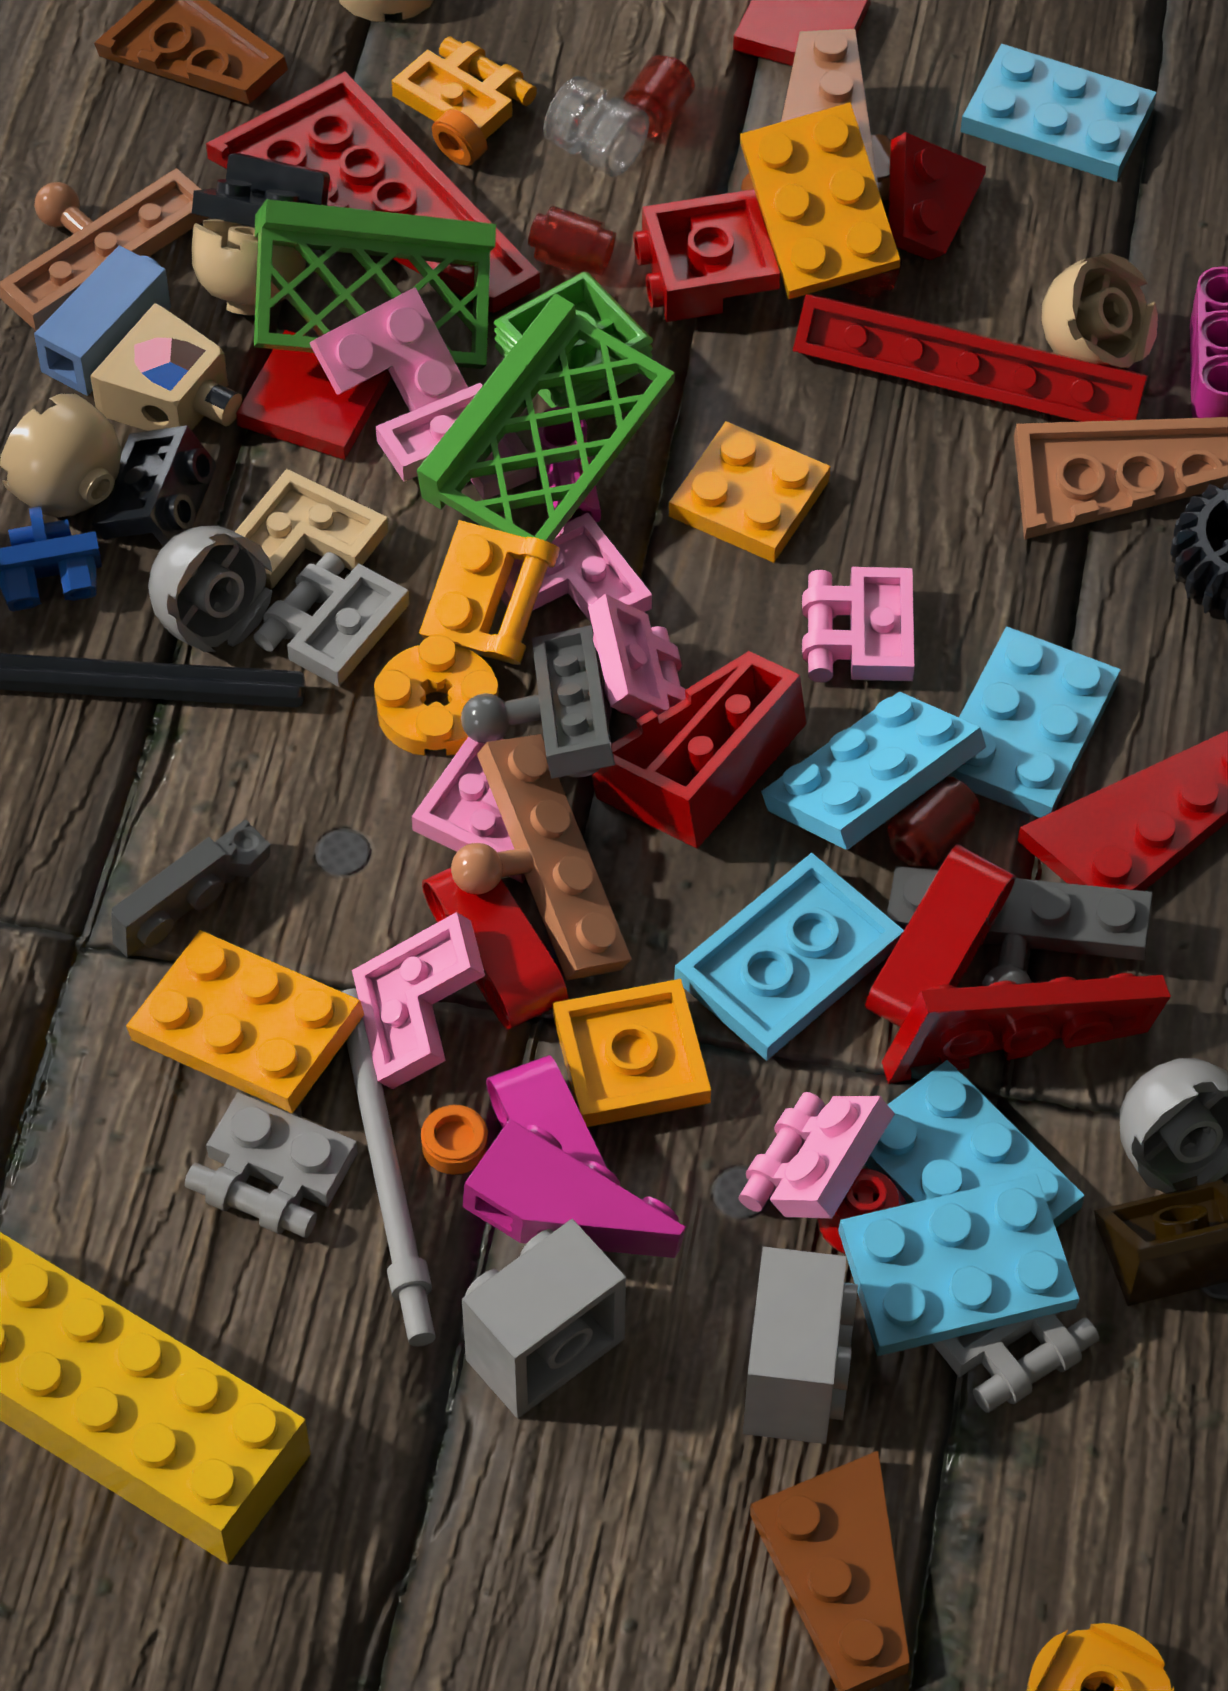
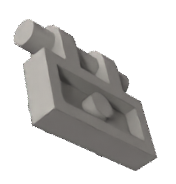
M327 552L316 565L308 564L295 580L297 586L284 601H275L264 613L263 619L265 623L254 634V640L262 649L271 652L282 639H291L293 637L287 645L289 660L340 687L409 606V591L359 563L343 579L338 576L344 570L343 561L334 553ZM325 601L313 616L306 613L315 602L322 603Z
M237 1092L206 1144L208 1157L224 1164V1166L219 1167L215 1171L199 1163H194L185 1178V1187L205 1195V1202L208 1205L223 1211L233 1207L259 1218L260 1227L277 1234L288 1230L307 1238L314 1228L317 1214L299 1206L302 1199L306 1198L325 1207L329 1206L358 1154L357 1142ZM251 1175L278 1188L268 1193L246 1184V1181Z
M1058 1313L932 1344L959 1377L979 1364H983L991 1374V1378L975 1387L973 1395L982 1410L989 1413L1006 1401L1010 1404H1016L1031 1394L1032 1384L1053 1370L1057 1369L1060 1372H1065L1082 1360L1081 1352L1098 1342L1099 1335L1094 1325L1087 1318L1080 1319L1066 1329L1055 1316ZM1031 1331L1040 1342V1346L1019 1360H1016L1006 1347Z

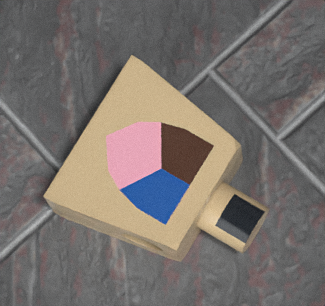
M156 303L152 305L90 375L95 407L107 419L146 431L185 425L192 431L204 416L224 426H229L236 419V412L242 404L241 394L227 388L228 379L225 355L222 349Z

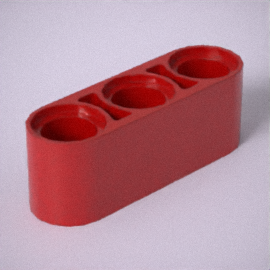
M957 844L941 865L876 978L867 997L865 1008L901 1027L921 990H927L943 984L953 985L957 988L1005 905L1014 886L1016 875Z
M451 867L422 880L426 902L437 923L456 912L471 920L485 976L476 980L475 983L498 1020L506 1029H511L553 1009V1003L568 1000L567 988L559 968L502 879L493 890L479 895L470 894L460 889L454 882Z

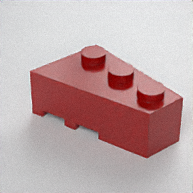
M750 651L685 690L686 699L660 715L651 710L636 719L637 729L612 743L615 765L600 768L592 774L596 798L698 849L807 724L800 675Z

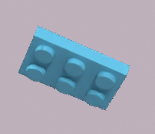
M1001 43L962 116L961 132L1117 182L1151 115L1157 92Z
M1006 626L959 718L981 728L986 748L945 777L943 781L1038 818L1054 812L1118 684L1121 669Z
M899 691L894 696L881 701L873 711L851 727L835 734L829 743L804 761L788 768L782 777L762 790L761 793L769 812L848 850L985 749L986 744L979 726Z
M810 853L675 965L674 980L681 979L685 990L767 1061L889 957L904 930L817 856Z
M948 1060L888 1104L895 1115L865 1163L869 1169L886 1175L902 1193L907 1204L1038 1174L1055 1228L1082 1208L1085 1196Z
M1038 1174L840 1220L839 1235L854 1283L858 1284L857 1293L877 1356L1076 1309L1080 1299Z

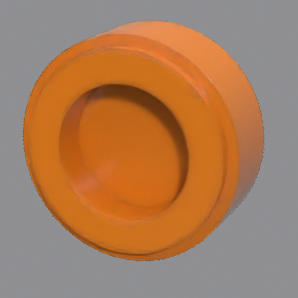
M448 109L432 125V135L435 143L449 159L457 164L470 166L487 150V141L480 128L471 118L458 110Z
M448 1105L435 1110L426 1118L421 1129L424 1158L430 1166L445 1174H464L475 1169L488 1150V1130L484 1119L475 1110L463 1105Z

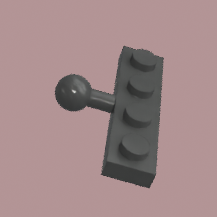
M592 625L532 638L538 694L504 701L500 697L489 693L478 694L472 697L464 705L461 712V724L467 736L476 742L486 744L489 741L500 740L507 733L510 726L542 719L546 759L551 779L566 775L585 777L594 774L600 768L615 765L598 652L593 642L594 633Z
M895 866L887 916L903 930L908 925L938 870ZM1016 878L1005 905L982 943L1000 945L1001 948L998 966L986 974L981 986H989L995 982L1005 980L1014 981L1017 984L1032 983L1030 977L1024 971L1027 948L1145 961L1152 910V892Z

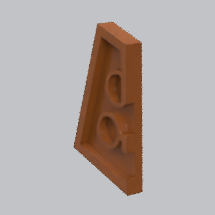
M142 0L94 42L99 57L247 104H251L288 71L283 54L208 0Z
M875 1451L751 1503L750 1516L837 1691H867L907 1674L910 1661L879 1452Z

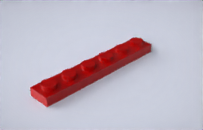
M810 293L805 295L792 350L1080 422L1137 420L1148 375L1100 365L1050 351Z

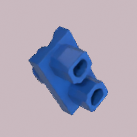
M41 506L29 508L32 526L9 529L11 546L0 548V589L9 611L30 609L40 605L36 579L60 575L65 600L75 601L95 597L97 595L96 568L102 567L96 531L71 535L68 519L44 523Z

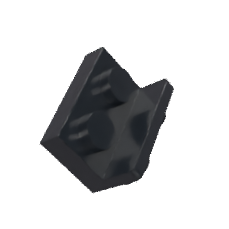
M230 154L227 162L226 179L217 180V188L194 190L192 214L255 227V214L266 199L327 206L330 175L324 171L246 154Z
M187 425L130 433L122 451L120 469L113 490L105 500L100 502L91 524L104 539L153 533L164 547L174 536L192 528L215 472L216 462Z

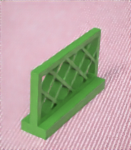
M266 199L255 214V237L258 238L254 347L314 353L310 342L318 337L304 335L312 328L319 336L330 332L322 320L341 303L348 308L355 318L366 313L351 295L371 277L391 299L402 294L381 270L393 258L408 259L424 277L414 286L419 292L429 283L451 308L449 312L435 323L437 329L442 327L456 314L472 332L471 352L452 351L447 346L457 367L483 369L486 366L490 251L495 247L496 224ZM273 245L294 247L310 266L288 284L272 265ZM311 249L324 250L326 252L318 258ZM336 252L351 253L367 271L347 290L324 265ZM369 255L382 256L384 258L376 264ZM426 261L439 262L440 264L435 269H432ZM450 264L474 266V290L461 301L438 276ZM314 271L337 296L318 315L294 291V288ZM271 282L280 291L273 298H271ZM284 297L307 321V324L294 335L269 333L270 309ZM472 299L473 315L465 307Z
M555 293L417 469L422 499L440 510L445 505H448L481 526L525 538L535 537L552 543L674 383L675 374L672 370L578 317L575 311V304ZM581 339L601 351L603 364L569 370L566 356L577 341ZM609 356L618 361L611 362ZM561 364L562 371L554 372ZM638 372L653 381L644 394L618 398L614 376ZM602 378L607 379L611 400L580 406L576 405L572 384ZM565 385L569 408L535 414L532 399L539 390ZM525 408H527L528 415L520 416ZM628 411H630V412L628 413V415L625 417V419L623 420V418H622V412H628ZM614 414L617 429L609 439L584 443L580 420ZM573 422L576 445L542 451L538 428ZM531 429L535 452L500 458L498 443L505 434ZM492 452L494 460L485 461ZM596 455V457L589 464L587 457ZM580 458L583 474L576 483L550 488L545 465ZM538 466L543 489L507 495L503 472ZM497 474L501 497L474 501L461 493L471 478ZM562 500L554 510L553 502ZM546 503L549 518L535 536L513 524L511 509ZM504 511L505 518L495 512Z

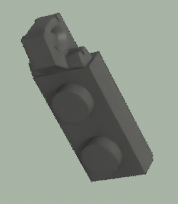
M246 819L215 842L210 837L206 838L112 908L113 944L127 958L144 945L146 947L157 945L168 936L175 925V921L191 909L202 910L211 905L222 893L225 883H231L236 876L251 877L270 857L271 844Z

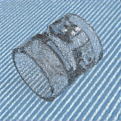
M575 76L558 90L550 103L543 126L544 137L552 144L572 155H582V159L587 164L610 177H614L625 172L641 152L648 135L649 116L644 110L620 97H613L607 100L606 89L583 76Z

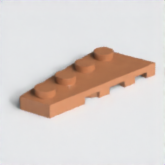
M855 29L800 31L781 122L851 102L878 187Z
M1228 417L1016 424L1014 442L1024 540L1202 494L1206 491L1209 484L1221 489L1228 481Z

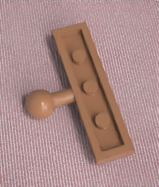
M175 168L95 221H92L80 210L79 197L72 187L62 182H51L44 185L35 197L34 207L37 216L50 227H66L73 235L1 280L0 299L35 331L38 330L119 245L139 256L150 257L194 228L195 223L200 224L203 220L208 219L209 217L192 214L194 190L202 189Z
M542 735L487 742L477 753V756L514 849L497 852L494 848L484 843H470L463 846L457 851L452 860L451 873L454 882L463 891L479 895L493 890L502 877L525 874L566 980L621 971L632 958L558 777L551 779Z

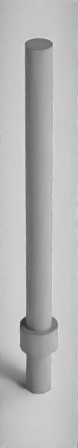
M353 988L342 991L343 993L358 999L356 989ZM362 1018L347 1038L346 1044L392 1264L387 1268V1275L392 1297L400 1301L409 1344L412 1346H424L432 1343L436 1338L427 1295L432 1290L427 1262L418 1256L382 1084L377 1080Z

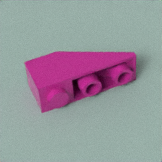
M512 1119L508 1120L464 1184L463 1208L519 1243L527 1244L538 1233L547 1229H551L554 1232L573 1219L602 1251L675 1258L680 1251L686 1228L678 1222L676 1213L663 1202L652 1197H644L643 1200L619 1186V1179L603 1165L594 1161H586L583 1164L562 1151L560 1142L548 1131L535 1125H528L525 1128Z

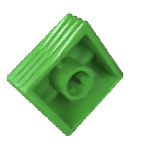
M581 272L494 321L496 326L494 332L497 334L494 338L497 342L495 348L505 358L556 293L575 304V311L578 317L647 357L652 358L653 356L651 353L653 349L651 345L653 339L588 272ZM581 339L577 341L566 356L569 370L603 364L601 351ZM609 356L611 362L618 361ZM561 364L554 372L562 371ZM638 372L614 376L615 385L617 386L637 375ZM606 378L572 384L577 406L583 405L609 390ZM565 385L539 390L538 394L551 408H569Z

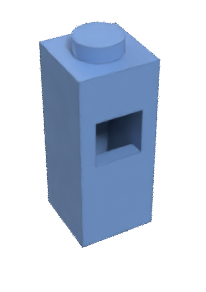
M119 245L34 333L41 372L88 396L93 391L90 375L152 305L156 303L166 310L171 308L166 269L161 267L154 259L148 256H139Z

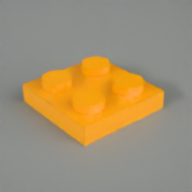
M725 421L669 501V517L774 563L828 484L831 466Z
M681 979L553 1003V1017L573 1098L587 1127L711 1103V1087Z

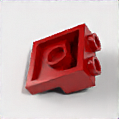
M754 189L642 207V231H636L633 234L635 255L639 266L650 264L652 273L646 274L648 301L651 308L662 307L666 322L723 313V298L780 288V270Z

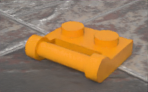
M459 520L419 634L425 639L435 635L446 636L455 645L465 647L478 655L515 665L521 664L526 645L521 643L547 568L555 567L560 548L539 538H525ZM514 560L524 561L499 633L490 635L489 631Z

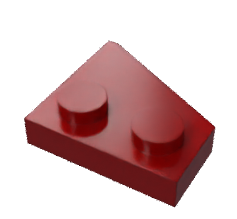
M907 132L891 139L889 225L896 247L927 260H932L946 254L986 174V166Z

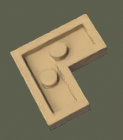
M286 469L235 532L262 547L270 559L272 572L265 569V586L273 589L305 548L322 557L327 552L334 553L343 561L345 568L352 571L358 563L364 564L389 530L388 517Z

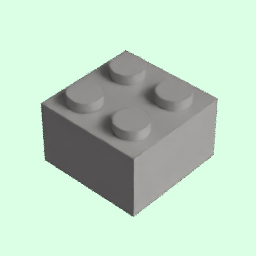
M573 1219L554 1232L551 1229H547L538 1233L524 1246L520 1257L500 1271L497 1269L486 1271L467 1289L465 1297L462 1298L466 1361L518 1419L625 1339L626 1277Z
M772 1247L762 1248L747 1375L743 1434L826 1444L829 1419L843 1420L858 1284L844 1283L847 1256Z

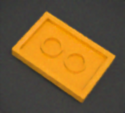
M851 102L740 134V144L788 299L900 268L899 253Z
M199 930L126 1027L132 1041L293 1114L361 1021L364 1011L361 1001L357 998Z

